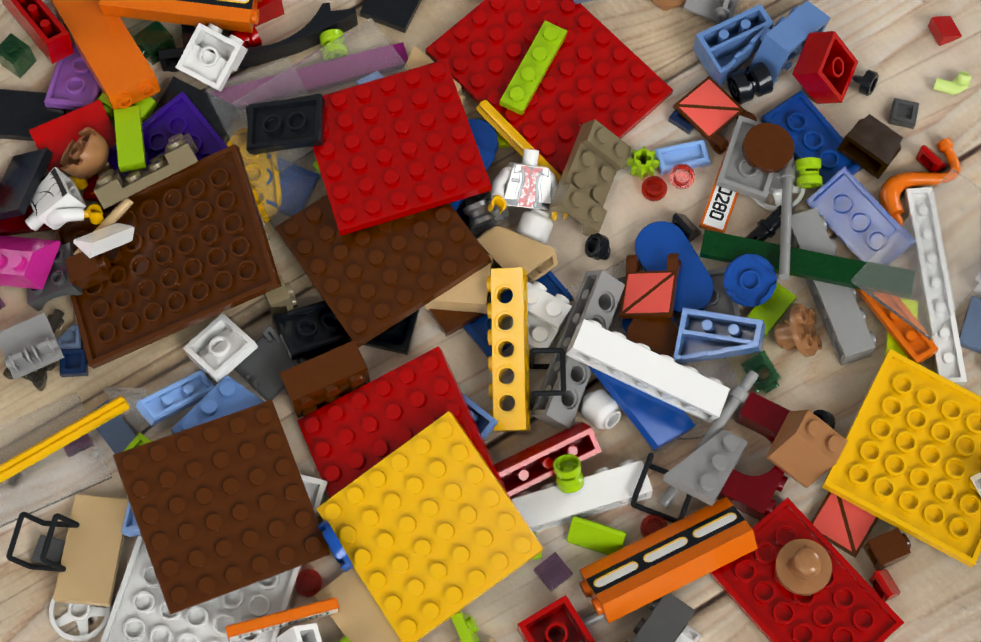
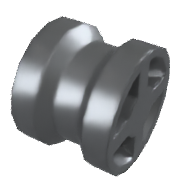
M486 199L475 202L463 209L464 215H467L470 220V229L480 227L494 220L493 214L489 213L487 209L488 202Z

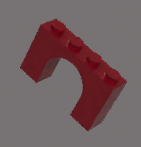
M751 392L736 423L761 434L772 444L790 410ZM776 465L769 472L759 476L745 475L733 469L717 500L727 497L737 510L760 521L764 513H771L776 503V500L772 499L776 490L782 491L788 477L784 476L785 472Z

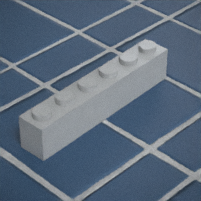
M817 208L792 215V247L837 256L835 241L833 238H829L826 231V220L823 215H819ZM805 279L841 366L871 357L876 348V338L874 333L868 330L865 312L863 308L858 307L855 300V288Z

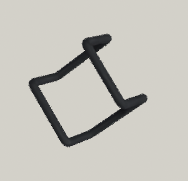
M532 348L530 350V369H548L550 365L534 364L535 353H560L561 390L531 392V411L535 404L536 396H562L566 393L564 349Z
M649 453L634 490L631 506L672 523L684 519L692 498L689 494L686 495L678 519L637 503L648 469L662 474H666L669 471L653 465L654 455Z
M21 512L6 557L9 561L31 570L65 572V566L46 558L55 527L78 528L80 524L59 513L53 515L52 521H45L27 512ZM24 518L42 526H50L40 556L41 562L46 565L30 564L12 556Z

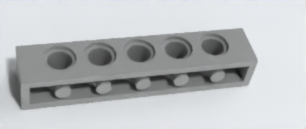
M604 270L586 271L556 348L564 349L566 354L576 327L584 319L597 321L602 325V328L608 330L613 322L616 307L621 301L625 284ZM554 353L540 391L561 390L560 353ZM565 355L566 393L562 396H537L530 414L556 429H570L576 418L580 401L585 395V388L590 375L593 373L588 365Z

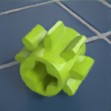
M645 146L638 151L633 149L631 153L632 158L627 159L626 165L632 167L630 175L635 174L640 177V180H643L648 175L653 177L654 168L659 166V160H653L656 152H650Z

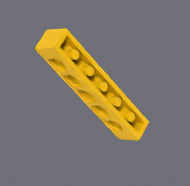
M523 267L491 269V276H487V291L491 292V303L487 304L488 319H492V329L488 330L489 346L492 345V356L488 357L489 372H493V383H489V398L493 399V410H490L489 414L499 421L494 427L496 432L530 431L527 271ZM511 290L513 293L511 301L502 303V293ZM512 317L513 326L508 330H503L501 326L503 319ZM512 343L514 346L512 355L504 357L502 348L504 345ZM507 370H512L514 372V380L509 384H505L502 379L503 374ZM507 397H513L515 400V406L510 411H505L503 408V402Z

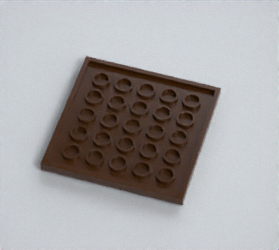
M325 195L275 227L352 341L355 340L358 348L492 263L489 255L450 203L340 236L328 195Z
M272 400L113 455L170 615L330 555L322 530H319L317 527L319 522Z

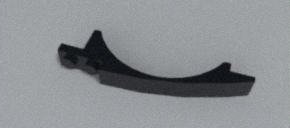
M322 3L312 20L294 35L270 45L245 47L248 50L238 69L262 65L320 44L319 36L326 30L339 29L344 33L358 25L356 8L331 11L330 3ZM181 24L183 48L158 51L163 71H180L175 67L196 29L194 26Z

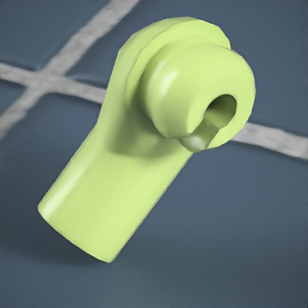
M962 71L958 73L957 78L951 81L936 78L933 90L956 95L970 86L971 75L968 72Z

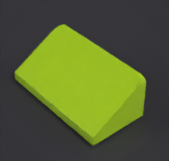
M573 516L567 542L610 555L622 549L626 533Z

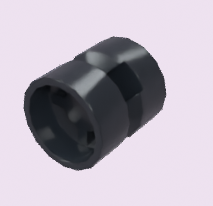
M763 62L748 66L746 71L740 69L727 75V85L730 94L739 105L753 100L754 95L761 97L773 91L771 74Z

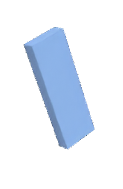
M199 370L137 401L135 407L152 427L197 404L215 385L202 370Z

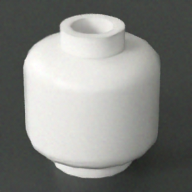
M531 208L530 211H525L522 214L516 233L546 244L554 223L549 219L550 214Z
M606 390L591 391L584 396L581 414L595 428L610 429L618 423L621 418V408Z

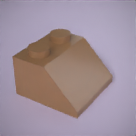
M810 410L789 411L766 458L803 487L808 488L837 463L848 440Z

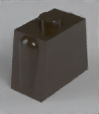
M869 114L866 118L860 119L844 137L837 150L879 179L900 152V143L903 137Z

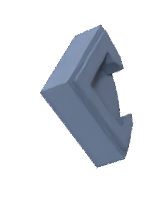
M78 324L70 326L61 337H58L57 342L60 349L83 348Z

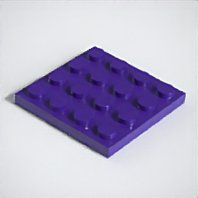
M183 91L142 123L146 166L151 164L150 160L165 153L166 144L169 143L168 139L178 133H182V135L189 133L199 150V152L195 153L198 160L228 147ZM117 144L109 149V158L107 160L114 170L119 168Z

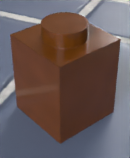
M80 252L65 259L70 282L83 290L111 279L109 270L111 263L106 254L102 253L89 258L84 252Z
M898 527L868 540L863 547L875 571L900 562L911 553L910 541L904 533L901 534Z

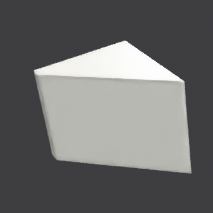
M687 625L676 642H698L702 635Z

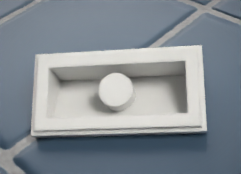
M114 223L74 239L73 243L89 258H92L131 242L135 228L131 225Z

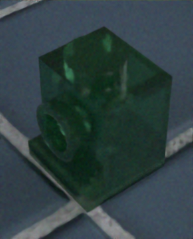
M765 350L741 364L747 374L750 370H753L758 375L761 369L768 370L769 375L766 379L758 377L753 384L758 392L764 390L767 394L780 386L777 381L782 379Z

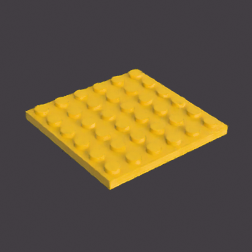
M889 349L845 437L848 441L837 463L830 468L822 488L972 568L981 553V497L970 479L971 476L981 472V397Z
M450 411L316 508L322 519L327 520L356 572L402 642H418L545 550Z

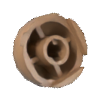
M86 127L78 133L82 137L76 143L73 139L71 140L60 160V164L63 165L60 169L76 179L87 180L93 178L98 173L100 174L107 170L109 166L107 161L109 158V146L105 139L91 127Z

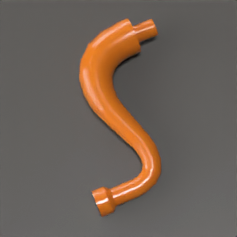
M945 138L936 145L939 151L944 153L950 165L948 172L898 173L889 177L881 186L879 203L901 227L905 223L901 217L904 209L900 201V195L905 189L916 186L943 185L954 181L959 176L961 170L960 162L953 150L954 144L951 138Z

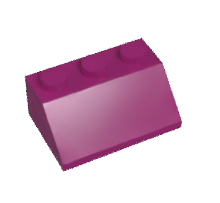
M0 235V286L43 290L61 243L57 240Z

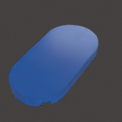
M665 221L654 222L644 227L635 241V252L644 271H667L668 254L678 253V259L681 260L682 266L678 274L673 312L682 314L683 308L703 311L709 305L713 296V281L684 232L675 224Z

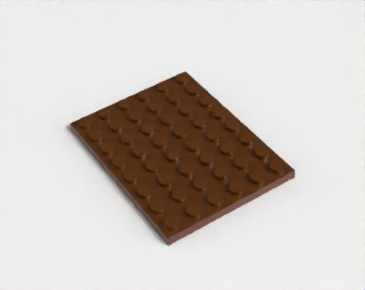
M233 144L129 196L134 203L116 223L133 226L135 228L133 240L103 253L108 256L111 263V268H109L111 279L85 290L82 289L83 294L70 296L88 365L95 369L281 287L280 278L239 147ZM121 201L106 209L100 205L104 219ZM88 217L84 218V221L67 222L58 230H53L55 239L61 245L68 242L73 244L75 252L78 247L73 243L74 239L92 233L100 224H92Z

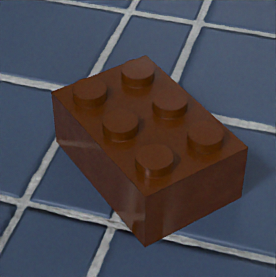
M355 340L279 373L298 418L301 416L305 417L370 382L368 368Z

